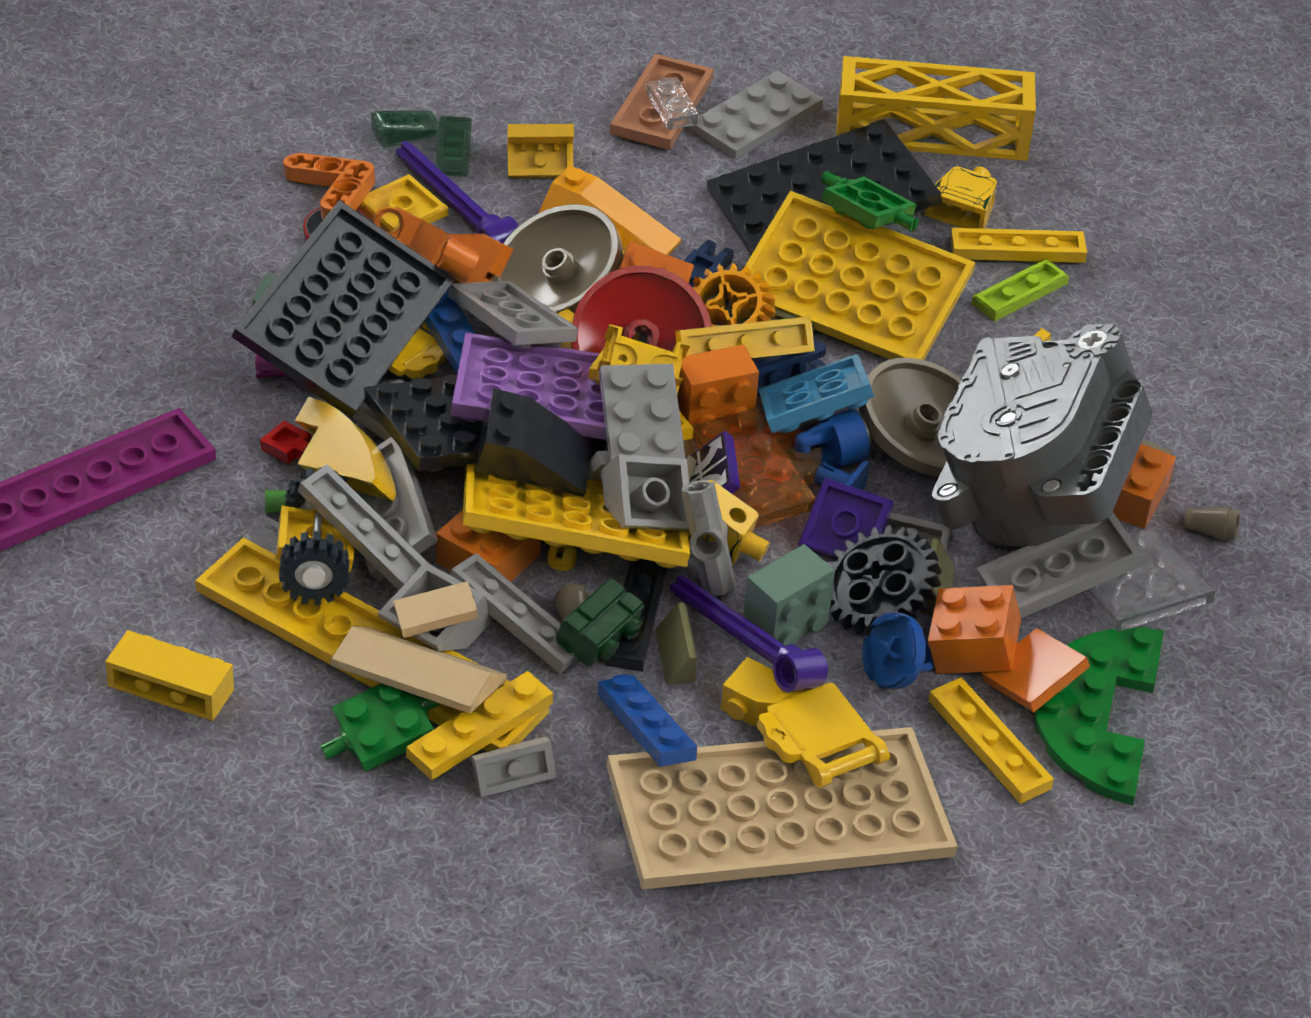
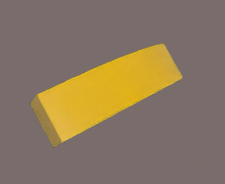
M308 396L295 422L310 433L312 439L300 458L298 465L305 471L306 469L313 468L315 473L319 470V467L322 468L327 464L332 470L338 472L340 477L344 476L347 479V484L351 485L355 492L394 501L396 489L391 470L383 453L374 441L341 411L324 401Z

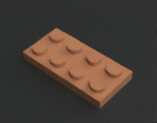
M654 54L612 120L610 134L671 150L713 81L714 69Z

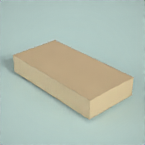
M468 581L393 601L403 638L479 618Z

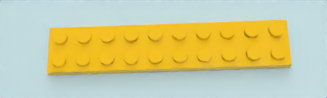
M244 537L195 580L198 593L331 665L332 657L352 626L370 627L432 648L413 636L403 638L400 629L379 618V610L344 591L339 597L334 594V601L327 603L325 597L322 598L321 605H314V599H309L308 605L302 604V596L300 595L296 600L290 598V590L285 593L282 589V582L279 581L280 560H276V555ZM453 650L440 651L476 663ZM336 668L371 688L380 684L377 681ZM506 679V681H505L500 687H498L496 690H498V689L501 688L502 686L506 685V684L509 683L510 681ZM441 704L427 712L429 720L442 725L463 711ZM549 706L482 749L489 752L521 743L549 713Z

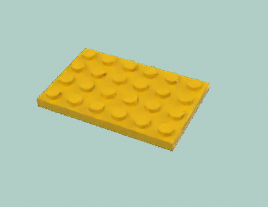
M790 191L746 263L748 268H750L751 275L759 272L762 276V282L767 281L769 283L770 293L775 298L773 307L798 318L811 316L814 330L887 359L916 358L925 360L975 269L974 261L883 226L878 229L865 228L859 224L857 219L849 215L837 213L833 210L832 206Z
M476 464L465 465L463 525L469 526L473 531L480 533H489L491 531L506 533L509 537L517 540H526L528 538L544 540L546 544L554 547L576 546L591 554L608 552L618 554L619 557L629 561L645 559L655 561L656 564L666 568H674L676 566L687 567L690 556L688 532L622 528L604 505L603 483L601 480H587L586 493L584 497L477 472Z

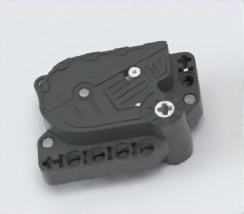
M1088 324L1074 332L1066 340L1042 341L1038 336H1018L1003 338L986 337L979 342L971 358L972 362L958 385V391L953 401L950 402L944 414L941 428L938 431L939 442L947 461L933 488L932 497L945 527L956 529L971 523L975 532H978L988 543L1001 547L1038 546L1063 536L1082 524L1099 523L1111 515L1152 418V410L1143 384L1136 378L1122 334L1115 324Z

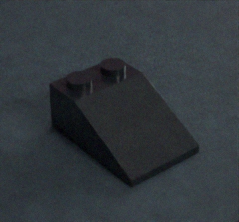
M493 388L483 417L476 471L584 497L586 493L591 438L582 436L566 421L532 398Z

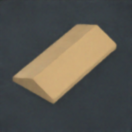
M352 626L331 659V666L469 714L506 681L507 674L370 627Z

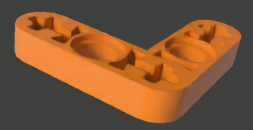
M307 153L291 154L283 160L284 174L287 180L330 187L320 201L322 220H324L339 200L356 211L376 182L374 165L367 161Z

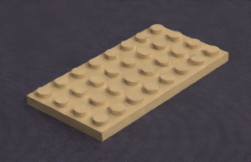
M912 727L872 731L885 742L890 753L889 761L879 765L874 762L832 778L831 784L818 788L813 783L806 766L801 760L793 763L783 762L776 752L765 746L764 741L697 747V760L659 767L647 752L608 755L606 767L642 890L955 857L958 846ZM862 742L820 760L826 764L862 750L865 746Z

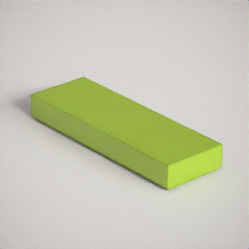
M1044 259L972 296L971 304L995 322L1068 284L1069 276L1048 259Z

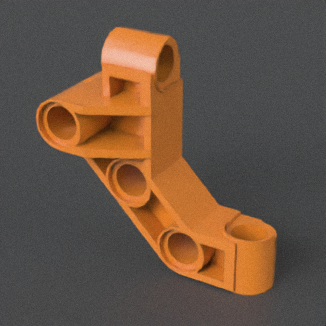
M383 206L375 212L373 217V223L380 227V218L385 213H394L398 217V224L395 229L386 232L455 278L453 283L489 282L493 280L495 275L501 277L514 251L513 248L486 234H449L397 206Z

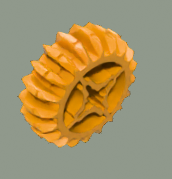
M734 263L730 266V270H724L723 266L719 264L717 272L712 273L706 268L704 272L705 279L695 276L693 280L694 287L692 288L698 293L705 304L710 317L711 327H715L716 325L714 324L724 326L739 324L740 321L747 317L750 318L744 323L771 321L776 315L775 307H773L775 298L770 293L769 283L767 281L762 282V276L759 272L751 275L750 268L747 265L741 271H737V266ZM718 293V295L714 299L709 300L713 295ZM725 300H728L730 307H733L731 309L732 317H729L728 310H725Z

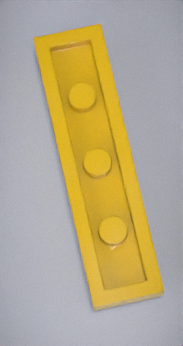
M951 228L950 241L952 253L969 260L1040 262L1048 259L1050 262H1086L1087 248L1084 231Z
M811 316L675 331L676 343L678 341L690 344L686 356L743 344L751 358L815 351Z
M526 671L494 691L470 714L463 711L406 747V758L430 780H434L553 704V692L529 671Z
M962 677L930 691L928 702L1020 804L1052 789L1054 778Z

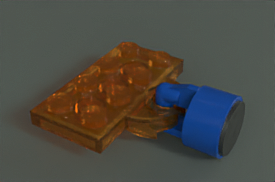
M757 408L692 426L694 428L692 439L698 449L705 446L724 431L733 436L740 489L734 492L733 495L757 511L759 517L754 528L810 512L816 498L807 485L814 482L816 471L822 462H826L835 468H841L867 460L871 452V438L867 424L862 415L854 409L834 413L831 417L819 421V425L805 432L795 429L787 433H780L779 431L772 433Z

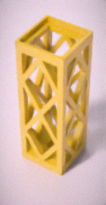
M843 56L836 136L849 132L850 129L855 130L869 125L868 123L893 117L914 127L912 130L897 135L909 151L1028 161L1036 113L1035 72ZM855 68L869 69L867 71L855 74ZM897 74L917 87L896 93L874 82ZM925 74L952 77L938 81ZM980 81L998 92L999 95L980 100L958 89ZM1008 81L1021 82L1020 87ZM975 124L998 136L973 144L952 130ZM934 136L949 144L915 142V140ZM1015 143V150L997 149L998 147Z

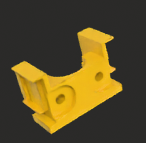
M609 324L604 337L606 341L602 358L597 370H600V366L673 364L678 394L679 386L683 379L679 378L681 365L690 348V344L677 341L673 352L669 353L622 341L620 338L623 327ZM599 375L596 382L598 385H600Z

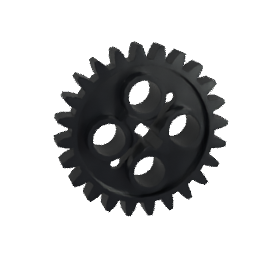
M888 525L884 534H879L877 528L874 527L870 537L866 538L860 532L858 533L859 542L854 544L846 540L845 544L848 549L845 552L840 550L834 551L838 561L827 562L835 570L830 614L835 621H840L845 630L852 626L855 633L859 635L866 627L870 634L873 627H870L871 624L884 613H903L917 621L915 611L917 609L928 611L929 608L925 599H936L937 597L933 588L941 586V581L938 577L942 573L938 564L939 559L926 538L921 540L917 531L909 535L906 528L902 526L895 534L891 525Z

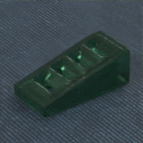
M432 111L371 112V129L383 148L400 145L403 141L413 142L444 134L443 127Z
M441 116L439 119L436 167L446 176L468 177L472 138V120L469 117ZM443 160H444V161H462V163H459V162H443Z

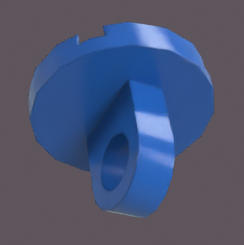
M884 613L871 624L870 627H873L870 636L865 635L862 645V662L865 673L870 680H874L878 684L877 686L891 690L903 689L912 684L920 673L929 671L934 667L928 638L924 636L922 628L914 618L903 613Z

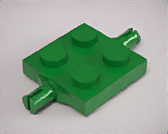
M829 170L823 173L821 183L829 187L824 189L822 201L833 206V210L837 213L849 215L857 219L861 226L868 229H878L891 223L899 224L910 232L917 228L919 219L913 217L916 208L915 203L865 176L857 179H846L831 173Z
M380 683L331 707L340 725L341 736L321 744V750L327 760L349 750L351 754L358 758L366 772L405 753L408 745L434 730L429 721L427 711L441 704Z

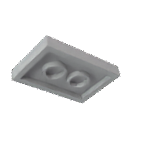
M673 364L600 366L599 378L609 461H612L618 454L685 458Z

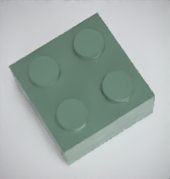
M803 544L747 576L743 617L783 645H795L799 638L811 631L821 630L829 621L835 570Z

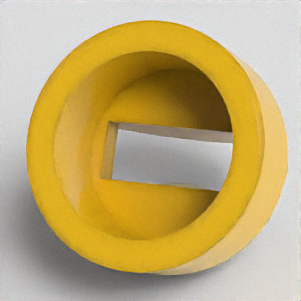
M550 545L547 553L549 566L559 571L572 569L577 563L575 546L554 547ZM560 552H563L562 558L557 557Z

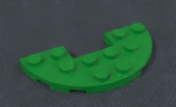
M1148 627L1103 630L1083 636L1069 643L1068 647L1087 657L1090 667L1033 713L1036 732L1040 734L1045 743L1047 753L1065 773L1069 771L1085 782L1086 788L1104 797L1129 805L1134 804L1145 739L1107 732L1115 685L1153 693L1164 630Z

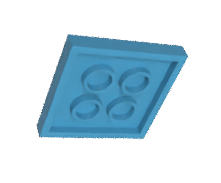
M858 354L758 389L772 433L777 431L780 433L791 432L800 426L799 423L811 419L814 421L827 419L834 414L833 411L844 407L848 409L861 407L868 402V399L874 397Z

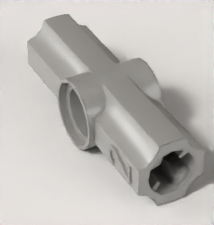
M707 480L693 481L681 489L691 534L690 550L696 557L702 588L713 596L725 595L736 588V580L727 543L728 527L722 520L715 483ZM709 534L717 541L708 542L701 535Z

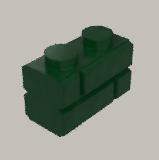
M608 579L562 621L556 637L557 643L569 653L573 652L575 657L587 667L594 665L600 658L607 661L617 650L620 644L618 641L624 636L627 639L632 638L641 627L642 620L639 618L644 608L643 602L632 593L625 592V588L614 579Z

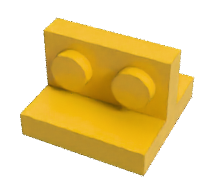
M508 124V178H557L569 165L573 166L574 124Z

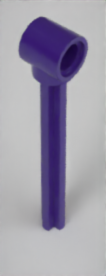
M403 141L401 142V148L396 149V155L476 228V234H486L504 243L511 233L519 227L517 222L510 216L500 218L498 215L486 213L412 144Z
M678 575L676 582L670 584V590L674 592L676 597L772 663L775 681L782 691L787 693L821 686L826 682L828 677L827 660L819 649L801 650L793 644L783 645L684 575Z

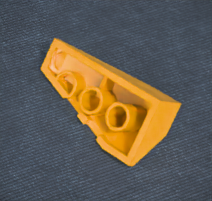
M571 165L551 183L539 211L541 213L554 207L573 204L596 208L607 215L620 234L624 251L629 241L669 255L681 243V238L599 177Z

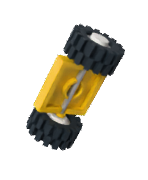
M313 468L306 469V477L300 472L295 475V481L291 480L288 484L285 506L282 505L279 517L276 560H280L279 581L282 582L284 592L286 593L290 590V598L296 600L299 595L302 596V604L308 605L309 599H314V605H321L322 598L325 597L327 603L334 601V594L339 597L343 593V587H347L349 572H351L354 560V546L297 491L300 483L314 474ZM342 476L341 478L347 483V479Z

